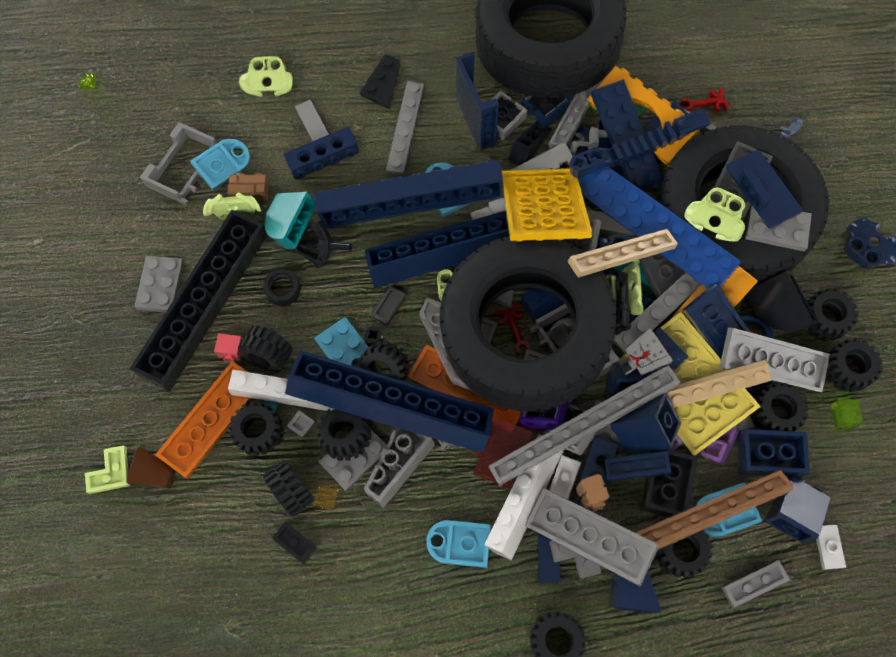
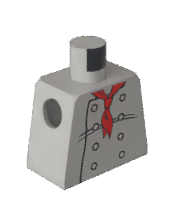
M649 328L625 350L629 359L621 363L620 366L626 375L637 369L642 376L671 364L673 360L652 329Z

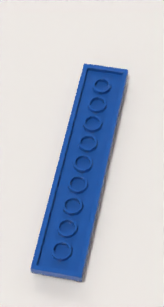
M595 157L591 158L594 161H599ZM608 166L578 178L582 196L637 237L668 229L678 245L675 249L660 254L707 289L713 284L721 288L741 265L742 262Z

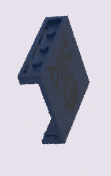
M474 52L463 54L456 58L457 103L481 151L496 145L499 104L497 99L484 103L481 102L474 88Z

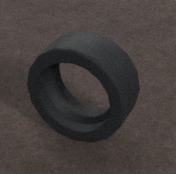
M280 268L273 270L266 276L263 283L264 293L267 298L277 306L291 305L300 295V282L294 272L288 269ZM282 278L290 279L293 283V289L289 294L279 297L272 293L271 287L274 282Z

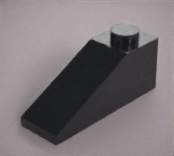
M536 121L514 141L508 159L517 165L531 160L552 128L548 126L545 128Z

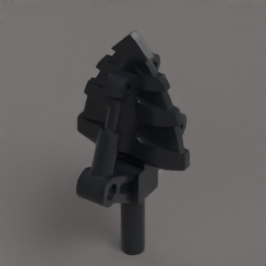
M317 221L311 226L306 227L303 234L307 235L316 231L319 240H300L296 249H291L292 253L303 255L305 259L313 262L316 268H321L326 265L332 250L351 251L352 244L333 242L325 228V223ZM300 247L306 249L318 248L319 254L315 257L308 252H303Z

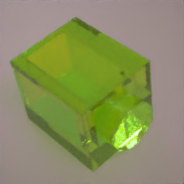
M841 397L830 405L835 428H851L864 423L858 399Z

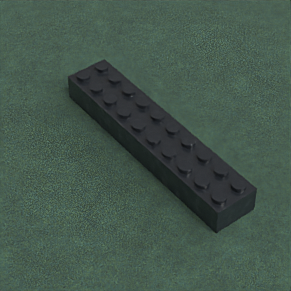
M234 210L230 211L129 368L130 370L167 391H171L268 234L264 224Z

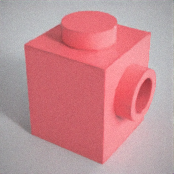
M218 333L214 349L215 354L229 362L242 360V354L238 350L242 337Z

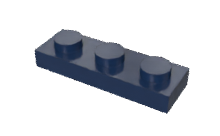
M668 451L605 459L608 481L672 474Z

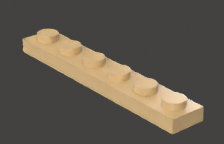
M668 229L570 256L568 263L577 277H581L675 249L678 243Z
M766 360L681 383L667 391L666 394L674 408L771 381L769 366Z

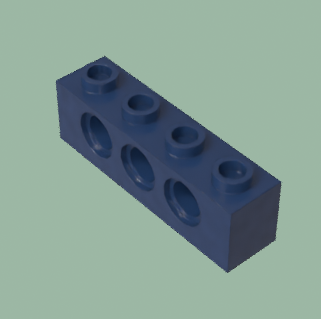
M348 126L286 152L283 155L295 180L303 178L314 171H320L323 167L330 164H336L342 159L352 157L359 153L357 141Z
M597 437L593 438L578 485L581 480L597 474L601 475L603 479V487H605L606 482L610 483L607 480L606 465L604 467L598 466L596 459L601 458L605 461V459L618 458L617 444ZM575 492L572 502L582 507L581 498ZM598 510L593 513L600 516L601 510Z

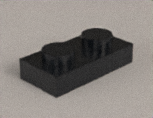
M286 521L272 536L273 540L303 565L317 549L314 544Z

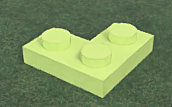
M126 446L104 449L105 469L85 473L86 493L94 494L130 486V484L126 483L129 473Z

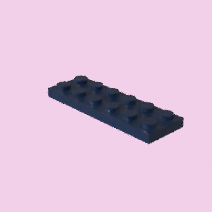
M624 80L590 92L611 146L617 143L618 147H620L623 141H626L628 144L632 138L636 141L638 136L642 134L643 137H646ZM652 151L645 156L640 155L637 159L633 158L631 161H625L622 165H619L624 178L640 190L660 184L664 179Z
M716 284L710 286L683 309L703 339L720 359L722 358L728 328L750 332ZM771 380L745 389L754 398L773 381Z

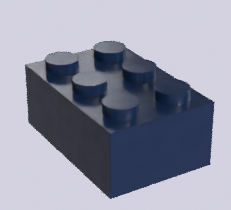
M744 429L737 435L739 474L768 476L781 470L786 477L798 476L801 478L810 473L807 432Z

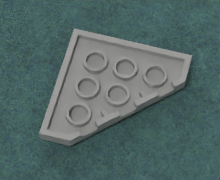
M426 298L419 317L452 384L470 390L454 371L445 350L440 329L441 302ZM483 318L481 331L490 344L498 323Z

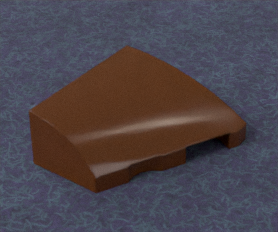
M138 447L132 460L126 483L171 489L175 470L144 448Z

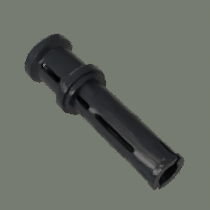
M626 272L616 273L615 330L617 331L631 329V323L629 322L631 308L628 306V273Z

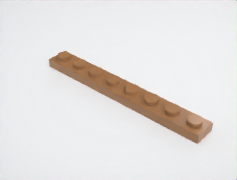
M779 470L640 530L636 534L658 544V549L786 494L793 490L794 485Z

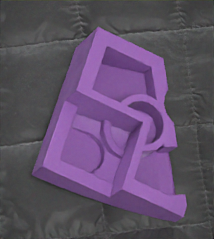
M737 427L731 428L703 449L701 456L724 466L739 429Z

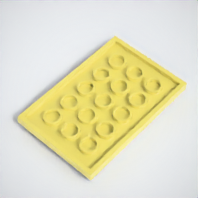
M682 312L660 327L689 356L673 371L680 384L728 370L720 368L721 359ZM627 354L622 356L619 363L628 360L629 356ZM743 388L675 407L674 409L681 421L677 435L693 456H695L757 410L760 405Z

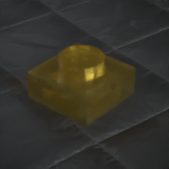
M319 485L313 506L334 511L339 490Z

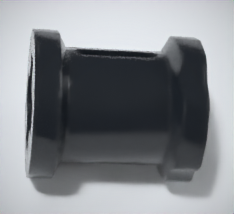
M369 327L366 330L365 339L369 347L379 341L383 343L382 332L378 327Z

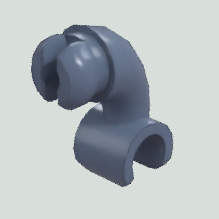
M795 117L789 128L781 126L780 129L783 132L780 134V137L784 136L789 139L791 135L801 128L803 120Z

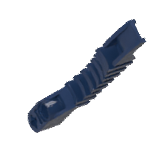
M704 109L674 119L672 126L670 121L665 122L663 130L661 126L656 127L655 133L648 131L646 137H643V134L639 135L636 141L632 138L628 144L626 141H623L620 147L615 143L609 149L591 148L572 157L570 173L572 176L580 178L607 166L613 168L615 164H618V166L622 165L625 161L629 162L633 158H639L640 155H647L650 151L655 152L658 148L662 149L668 144L672 145L675 141H680L690 133L709 126L711 122ZM599 157L601 160L594 161L591 158Z

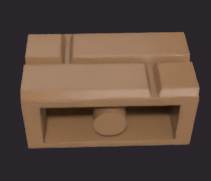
M236 173L235 175H229V197H234L239 192L244 196H253L256 201H268L269 181L266 175L262 173H254L253 175Z
M597 474L581 480L576 488L578 497L581 498L582 507L591 512L603 509L606 506L605 501L609 497L606 487H603L604 482L601 475Z

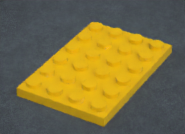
M570 169L501 171L510 241L584 239L592 237V229L578 178L571 175Z

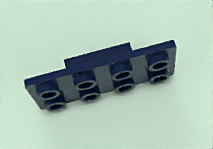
M756 150L727 164V171L769 229L803 212L801 206L760 150Z

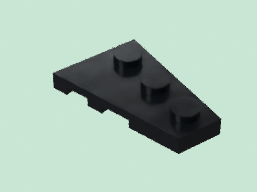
M384 54L360 90V96L390 109L395 82L397 81L400 68V60Z

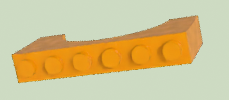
M615 66L596 88L598 89L624 80L633 104L644 106L655 113L661 121L662 130L665 122L670 121L672 126L674 119L685 115L681 110L671 108V104L666 99H659L653 89L648 88L647 90L643 87L644 84L638 78H631L629 76L630 73L623 67L619 69ZM590 95L587 101L589 102L590 106L596 109L592 96ZM700 130L690 133L680 141H675L672 145L668 144L665 148H658L654 152L656 157L669 167L681 148L690 140L700 135Z

